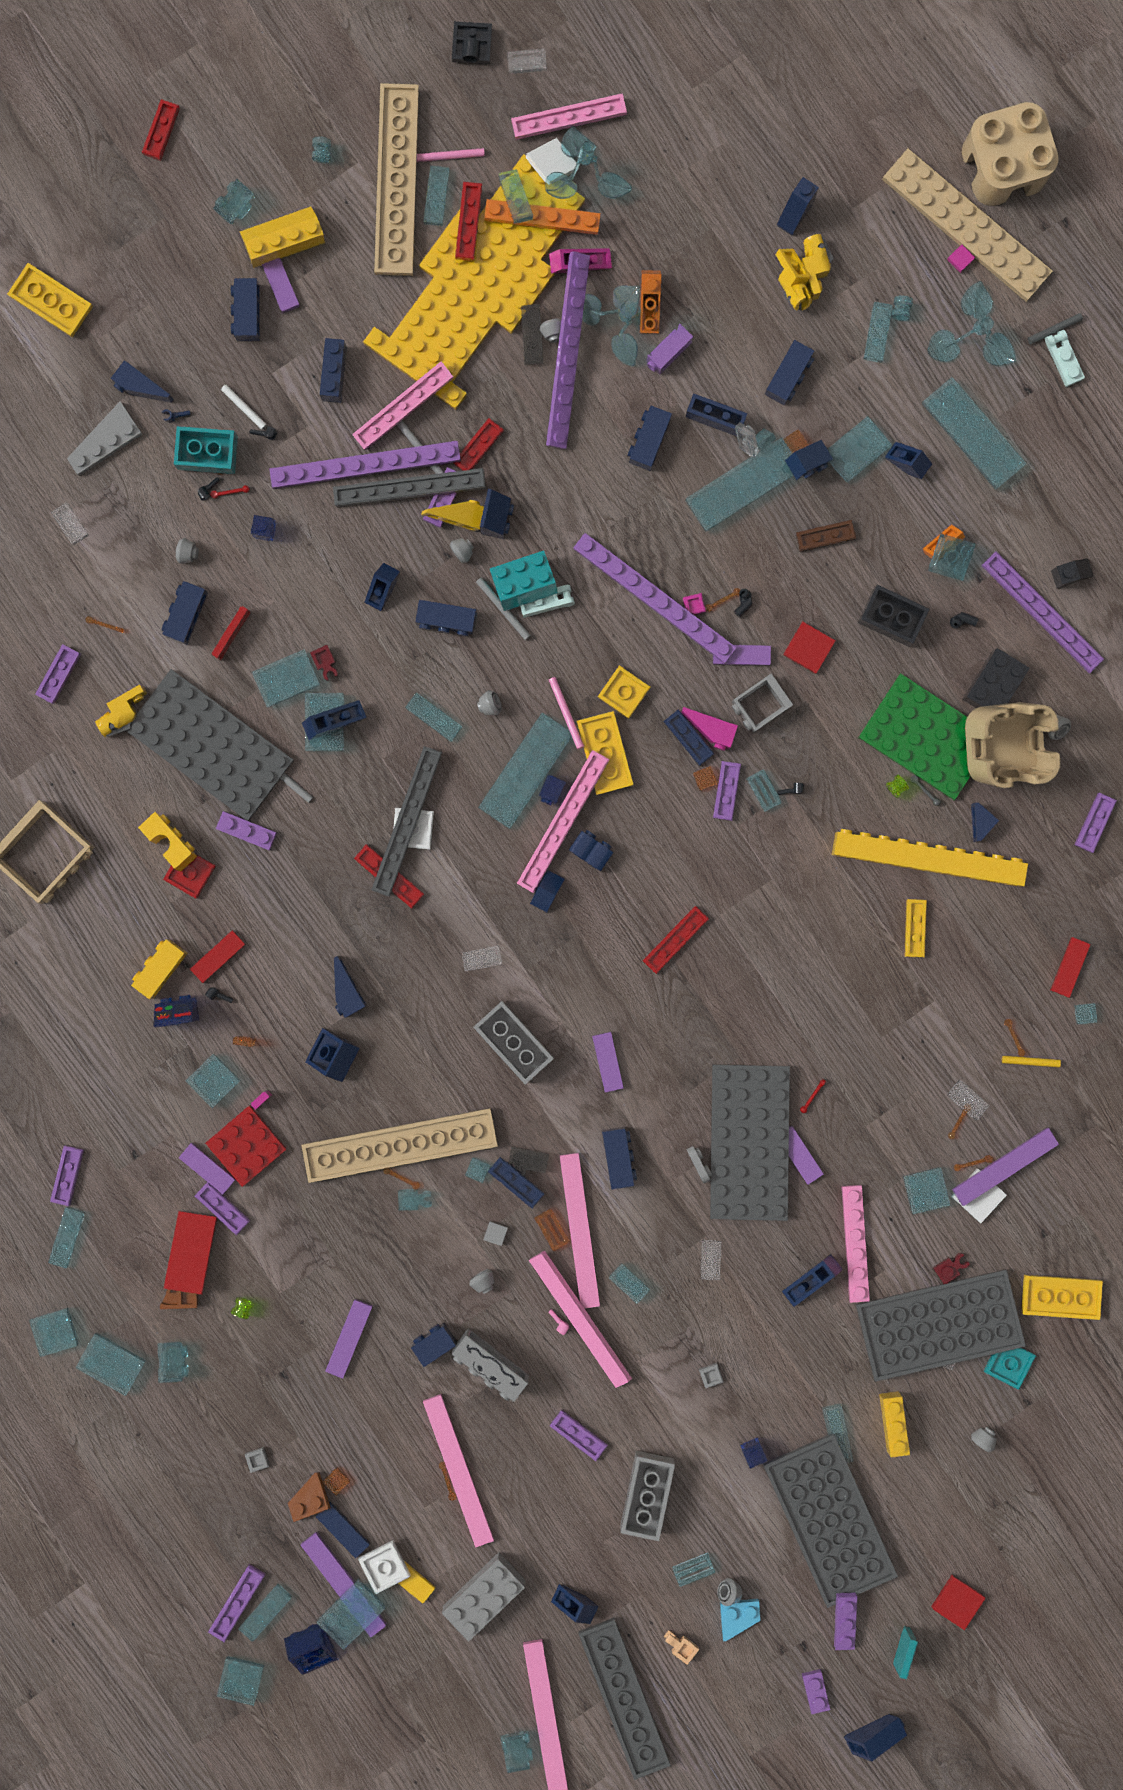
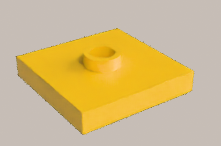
M619 665L598 695V698L629 719L651 687Z

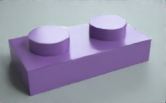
M821 1669L802 1673L811 1714L830 1710Z

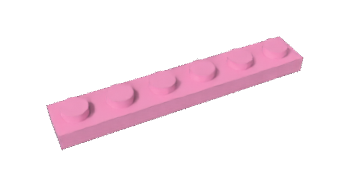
M622 93L511 118L515 139L517 140L627 115Z
M441 361L352 435L362 448L367 450L454 377Z
M841 1186L850 1303L868 1302L870 1300L862 1186Z

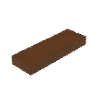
M852 520L796 532L800 552L856 539Z

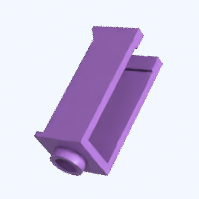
M679 324L677 331L674 329L650 355H647V366L653 372L657 371L661 374L692 343L691 339L693 336Z

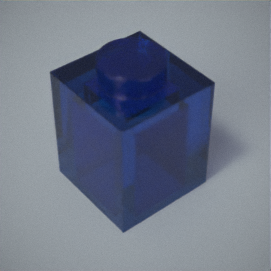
M254 515L251 535L256 539L273 542L276 527L275 520L270 517Z
M548 774L539 793V797L542 798L541 802L550 806L552 803L557 804L566 782Z
M758 1437L740 1445L750 1469L768 1461Z

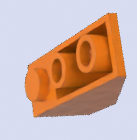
M641 271L640 333H659L661 271Z

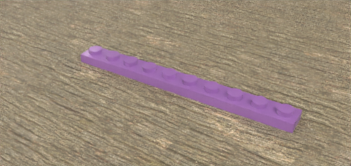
M574 251L569 254L546 446L566 449L590 261V255Z
M458 441L270 468L269 470L272 488L277 489L459 462L461 458Z
M586 533L573 547L585 559L724 664L737 647Z

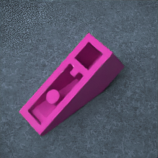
M610 248L559 249L549 254L551 273H567L569 254L573 251L590 255L588 271L612 268Z
M683 707L681 713L710 743L715 744L714 748L722 751L731 748L737 725Z

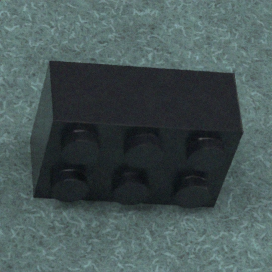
M877 584L868 599L858 623L910 647L914 644L929 612V608Z
M996 648L987 658L962 700L975 708L1008 704L1030 668Z

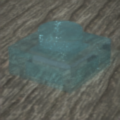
M472 1157L465 1176L483 1183L490 1164Z

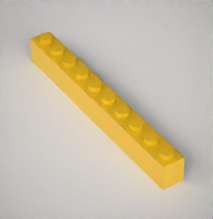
M841 829V832L835 833L832 850L833 856L1018 887L1025 886L1028 863H1022L1023 859L1011 858L1010 861L1004 860V856L992 854V857H986L985 853L973 851V854H968L965 849L954 848V851L947 850V846L935 845V848L928 847V843L916 842V845L909 844V840L906 839L891 841L888 836L879 835L878 838H873L870 833L860 832V835L852 834L851 830Z

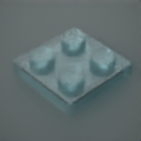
M941 533L928 571L963 581L976 544Z
M212 1054L186 1082L211 1108H214L240 1080L215 1054Z
M941 1167L903 1176L912 1214L950 1206Z
M68 1307L29 1320L40 1357L79 1345Z
M227 1656L216 1697L254 1706L264 1665Z

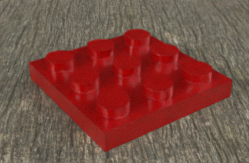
M251 1105L205 1143L242 1187L287 1149Z

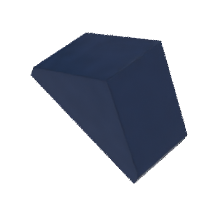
M980 803L971 804L973 842L982 841L999 820Z
M548 870L530 904L547 913L565 879Z

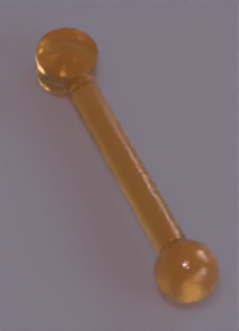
M735 588L729 595L713 604H707L705 610L711 612L715 606L734 595L738 596L740 589Z
M90 616L85 619L88 624L94 623L121 633L124 631L120 627L94 620Z
M1006 1019L1004 1025L1008 1026L1018 1048V1055L1022 1057L1025 1055V1050L1021 1048L1012 1028V1020Z
M969 1103L963 1105V1112L952 1132L948 1133L949 1139L955 1138V1133L966 1112L971 1109Z
M986 1155L983 1159L961 1165L955 1164L954 1170L960 1171L961 1168L983 1162L990 1163L993 1158L990 1155Z
M390 1168L383 1169L384 1174H390L412 1185L415 1190L419 1189V1182H412L392 1172Z
M440 1462L439 1468L442 1469L449 1491L448 1498L450 1501H454L456 1494L452 1491L445 1469V1462Z

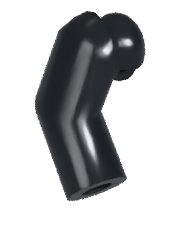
M746 588L739 591L740 605L733 611L739 618L752 607V594Z
M961 612L950 619V625L954 629H958L964 624L975 627L979 618Z

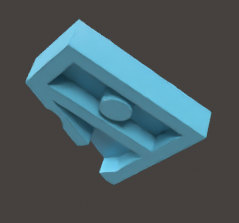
M758 1599L740 1600L731 1606H724L720 1602L723 1641L731 1639L760 1621Z

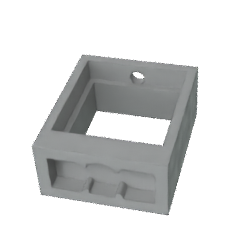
M772 674L732 701V709L737 715L743 717L744 726L748 731L752 730L753 733L793 706ZM766 684L781 705V708L755 725L740 702Z

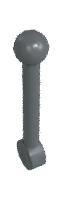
M911 776V783H915L933 801L935 806H939L941 801L936 799L918 781L917 776Z

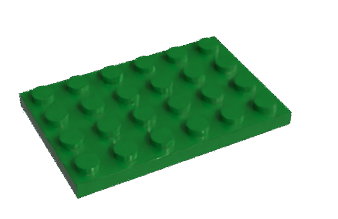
M900 673L858 738L953 801L970 778L967 765L965 731L967 716Z

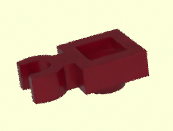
M328 645L310 652L317 670L324 669L323 677L326 681H329L327 677L329 672H333L335 677H338L336 669L331 667L336 662Z
M958 1253L953 1261L948 1257L933 1267L943 1284L949 1283L961 1275L958 1271L959 1268L964 1269L970 1265L968 1261L963 1264L959 1262L960 1258L964 1256L963 1253Z

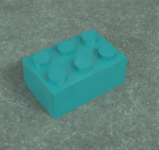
M177 426L174 466L178 470L235 474L238 436L232 430Z
M544 550L490 568L503 611L558 593L556 582Z

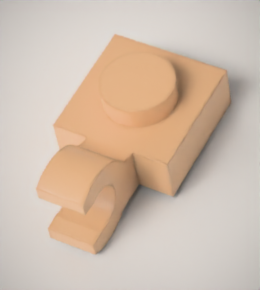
M670 1630L664 1635L665 1641L674 1647L671 1650L672 1654L687 1665L699 1651V1647L684 1635L681 1639H678Z

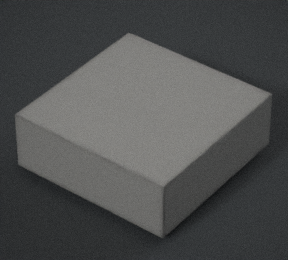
M490 1221L483 1240L502 1246L508 1227Z
M717 1363L699 1369L705 1388L723 1383Z
M264 1447L245 1453L250 1473L270 1466Z

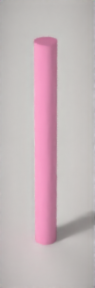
M484 148L417 154V162L483 157L485 154Z
M553 677L549 679L550 685L577 749H581L584 747V744L557 679Z

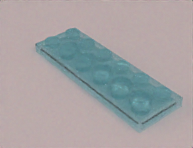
M953 377L922 402L923 406L995 490L1027 464Z
M782 437L685 499L705 532L794 476L785 462L792 455V452Z
M541 713L478 808L511 829L572 738L570 731L544 713Z

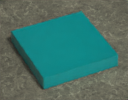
M1022 1347L992 1354L984 1372L1019 1390L1036 1355Z
M906 1626L903 1627L893 1661L899 1677L903 1679L908 1678L918 1644L911 1628Z

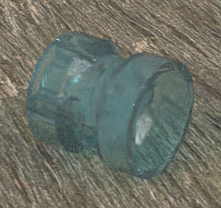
M314 137L312 139V146L314 148L312 160L318 163L330 162L331 153L329 149L331 148V140L326 137Z
M895 296L893 302L895 308L892 310L891 317L899 321L910 320V308L913 305V299L908 296Z

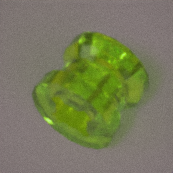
M899 774L894 776L893 781H888L885 784L887 789L897 799L903 791L910 789L906 781Z
M236 1297V1305L231 1309V1313L236 1317L248 1319L250 1316L249 1311L253 1308L254 1303L248 1299Z

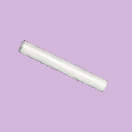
M227 385L222 387L221 390L261 430L266 428L267 424Z

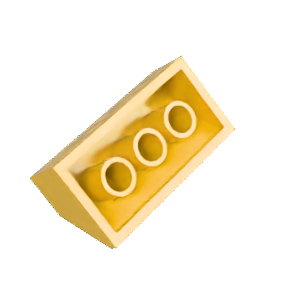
M312 207L240 231L253 268L277 258L281 259L325 243L323 231Z

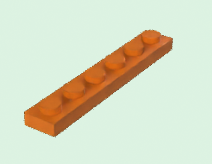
M487 199L484 220L598 235L600 213Z

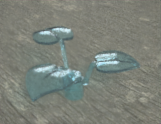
M574 126L565 133L561 142V150L568 157L578 156V161L569 178L562 172H553L547 176L545 191L549 195L559 199L572 197L577 191V184L572 180L580 163L582 165H589L592 162L596 179L600 182L598 190L603 196L615 199L622 197L632 190L630 184L617 174L604 172L601 177L599 176L597 156H594L596 146L593 142L581 134Z
M982 281L968 288L961 299L963 312L966 315H973L974 319H979L974 323L973 329L954 340V335L950 331L939 330L931 337L927 350L933 359L940 362H949L955 359L960 352L956 343L975 332L978 335L986 334L985 341L987 344L983 347V355L988 363L998 366L1016 361L1014 349L1006 336L1001 333H994L989 339L994 325L993 319L987 316L992 309V299Z
M621 285L616 287L613 292V303L618 309L605 312L600 311L601 301L596 296L585 294L582 320L586 324L596 325L600 321V315L618 313L621 321L626 322L619 335L613 336L611 346L614 355L619 361L628 366H635L638 354L637 342L632 335L624 334V331L632 324L631 320L640 316L641 311L638 306L639 286Z

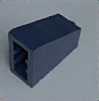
M802 177L792 192L776 226L792 236L813 206L819 187Z
M888 1714L846 1734L844 1738L853 1755L872 1762L906 1737L907 1734L903 1721L899 1717Z

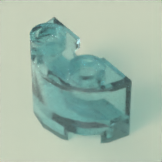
M238 179L228 185L227 195L225 197L220 196L213 208L229 224H234V220L237 217L241 220L252 207L249 203L250 200L255 198L254 194Z
M181 1342L158 1343L159 1383L181 1382L184 1377H188V1365H185V1357L188 1356L187 1345L183 1346Z
M522 1731L501 1735L500 1739L507 1773L530 1769L533 1753L532 1748L527 1746V1743H530L529 1732Z

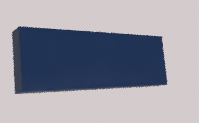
M679 709L663 721L699 766L714 755L713 751Z
M501 1156L488 1170L493 1177L532 1209L545 1194Z
M329 1502L331 1508L319 1512L316 1518L356 1559L370 1543Z

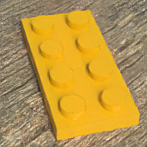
M27 263L7 293L10 298L72 338L93 308L91 303L30 263Z
M614 711L578 720L577 725L584 744L586 759H588L592 750L609 759L607 766L594 787L596 795L633 786Z
M1024 1275L1021 1313L1023 1315L1100 1320L1103 1281Z

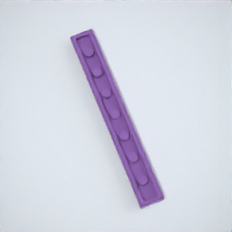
M997 552L982 565L1088 673H1091L1104 660Z

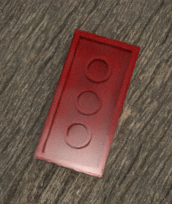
M178 1211L163 1289L203 1295L217 1217Z

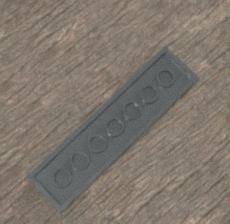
M615 1618L578 1631L634 1780L669 1767V1758Z

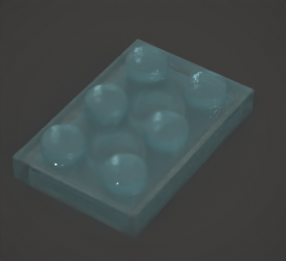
M867 416L827 450L833 458L830 463L848 483L886 452L892 444Z
M305 649L252 672L267 708L320 686Z
M305 693V720L309 716L344 705V693ZM344 728L312 740H308L305 732V751H344Z
M95 1333L79 1360L76 1369L126 1396L146 1360L102 1335Z
M358 1579L317 1619V1624L344 1650L385 1610L386 1606Z

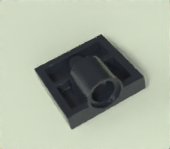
M454 21L452 62L490 64L492 24Z

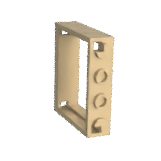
M39 800L0 842V869L37 903L44 904V902L48 903L54 897L53 893L57 888L61 889L66 884V878L70 874L73 875L79 870V864L83 860L86 861L93 854L92 850L95 847L46 802ZM46 812L84 848L41 894L2 858L41 815Z

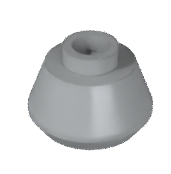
M550 319L543 322L540 326V332L550 343L559 342L561 319Z
M186 538L179 540L176 547V560L180 564H186L197 559L199 549L196 548V545Z
M460 538L450 543V548L461 563H467L473 554L472 549H474L468 539Z
M491 690L485 692L477 703L479 711L485 715H499L502 709L498 695Z
M1056 715L1058 730L1047 732L1050 739L1059 740L1067 735L1071 728V721L1068 718Z
M486 1269L470 1279L469 1285L478 1293L483 1292L485 1294L493 1289L492 1285L495 1283L493 1272Z
M988 1427L985 1429L979 1428L971 1434V1440L987 1452L994 1451L997 1441L996 1437H994L996 1433Z
M730 1578L724 1579L719 1584L717 1591L718 1598L724 1606L738 1603L743 1594L741 1586Z

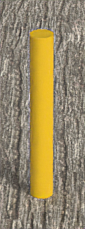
M1002 1056V1063L1059 1068L1061 1066V1060Z

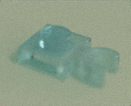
M418 1189L398 1190L399 1211L418 1210V1205L431 1207L432 1202L424 1200L425 1197H431V1192L425 1191L422 1194H418Z

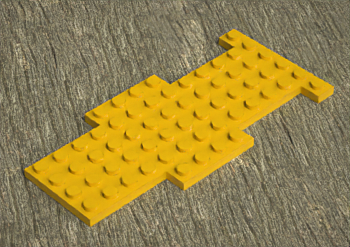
M524 154L490 199L577 211L585 202L583 196L561 180L547 186ZM484 208L479 214L475 260L455 259L460 216L459 210L419 264V268L433 277L431 282L390 337L376 327H373L363 343L415 381H418L442 361L454 378L434 395L456 410L467 396V393L456 386L453 381L496 323L512 334L556 273H551V267L542 259L563 230L485 221Z

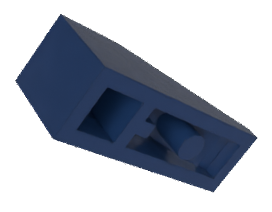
M125 360L111 377V380L115 383L114 387L121 393L125 391L132 396L170 403L174 400L169 393Z
M360 700L309 716L302 722L308 740H312L367 717Z
M340 956L334 957L335 1000L337 1003L335 1008L340 1016L344 1015L346 1018L367 1005Z
M830 1254L782 1292L793 1307H795L843 1269Z

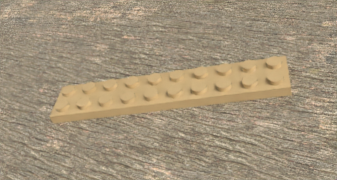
M380 83L375 275L413 276L419 85Z
M907 149L883 176L882 180L958 245H963L978 262L1024 301L1027 302L1052 273L1048 266L910 149Z
M491 1108L306 1143L301 1146L308 1183L498 1147Z

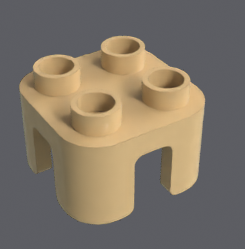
M1030 102L980 116L974 122L962 146L964 162L968 163L975 160L978 173L972 182L974 195L981 203L988 206L1005 203L1012 191L1024 187L1026 196L1038 193L1043 189L1058 164V152L1046 114L1040 106Z
M1023 702L983 706L974 709L967 717L965 724L967 765L970 776L979 783L1001 788L1013 787V782L1015 781L1040 784L1052 780L1060 767V755L1058 752L1045 750L1043 731L1052 732L1058 730V719L1055 712L1045 705Z

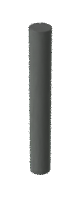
M1080 313L1028 337V342L1031 345L1082 321L1083 317Z

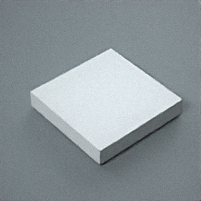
M557 138L526 154V159L547 186L556 183L579 169V165Z
M395 808L394 826L401 808ZM421 810L408 848L431 850L434 811Z
M976 1169V1170L969 1176V1178H970L971 1176H973L974 1174L978 1173L980 1170H979V1169ZM994 1186L962 1207L979 1223H982L1007 1195L999 1187ZM953 1194L951 1197L961 1205L956 1195Z
M394 1540L358 1558L375 1594L409 1578L411 1575Z

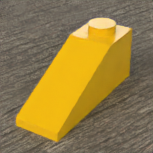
M469 500V502L426 509L422 511L421 515L471 531L480 530L484 506H481L478 501Z

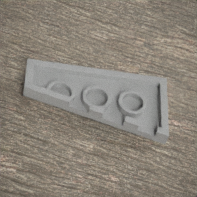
M120 401L72 452L67 460L77 475L80 476L143 434Z

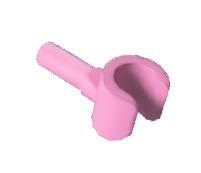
M551 1309L549 1314L559 1324L556 1330L560 1334L565 1335L569 1330V1324L561 1320Z

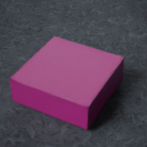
M960 245L947 260L961 273L975 257L963 245Z
M702 593L683 597L684 607L693 615L706 613Z
M268 1090L264 1091L251 1103V1106L255 1110L258 1109L272 1094Z

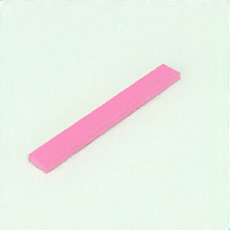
M592 750L517 884L532 893L536 891L607 766L608 758Z
M579 1153L560 1155L580 1303L584 1308L599 1307L600 1302Z
M543 1251L532 1257L529 1262L615 1388L628 1383L632 1379L547 1253Z
M442 1394L423 1400L424 1407L474 1545L479 1547L494 1541Z
M543 1640L523 1642L548 1790H568Z

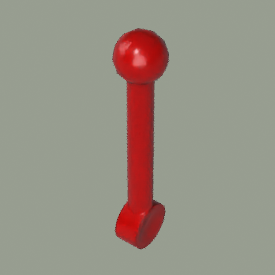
M245 485L239 489L222 492L212 491L210 495L213 499H217L221 495L238 492L248 493L250 488Z
M822 1079L809 1100L800 1108L801 1113L808 1111V1106L821 1087H823L826 1080Z

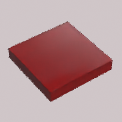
M802 621L783 656L816 674L836 640Z
M197 855L181 872L174 869L171 865L163 880L197 899L216 865Z
M951 1575L931 1608L965 1630L985 1600V1596L954 1575Z

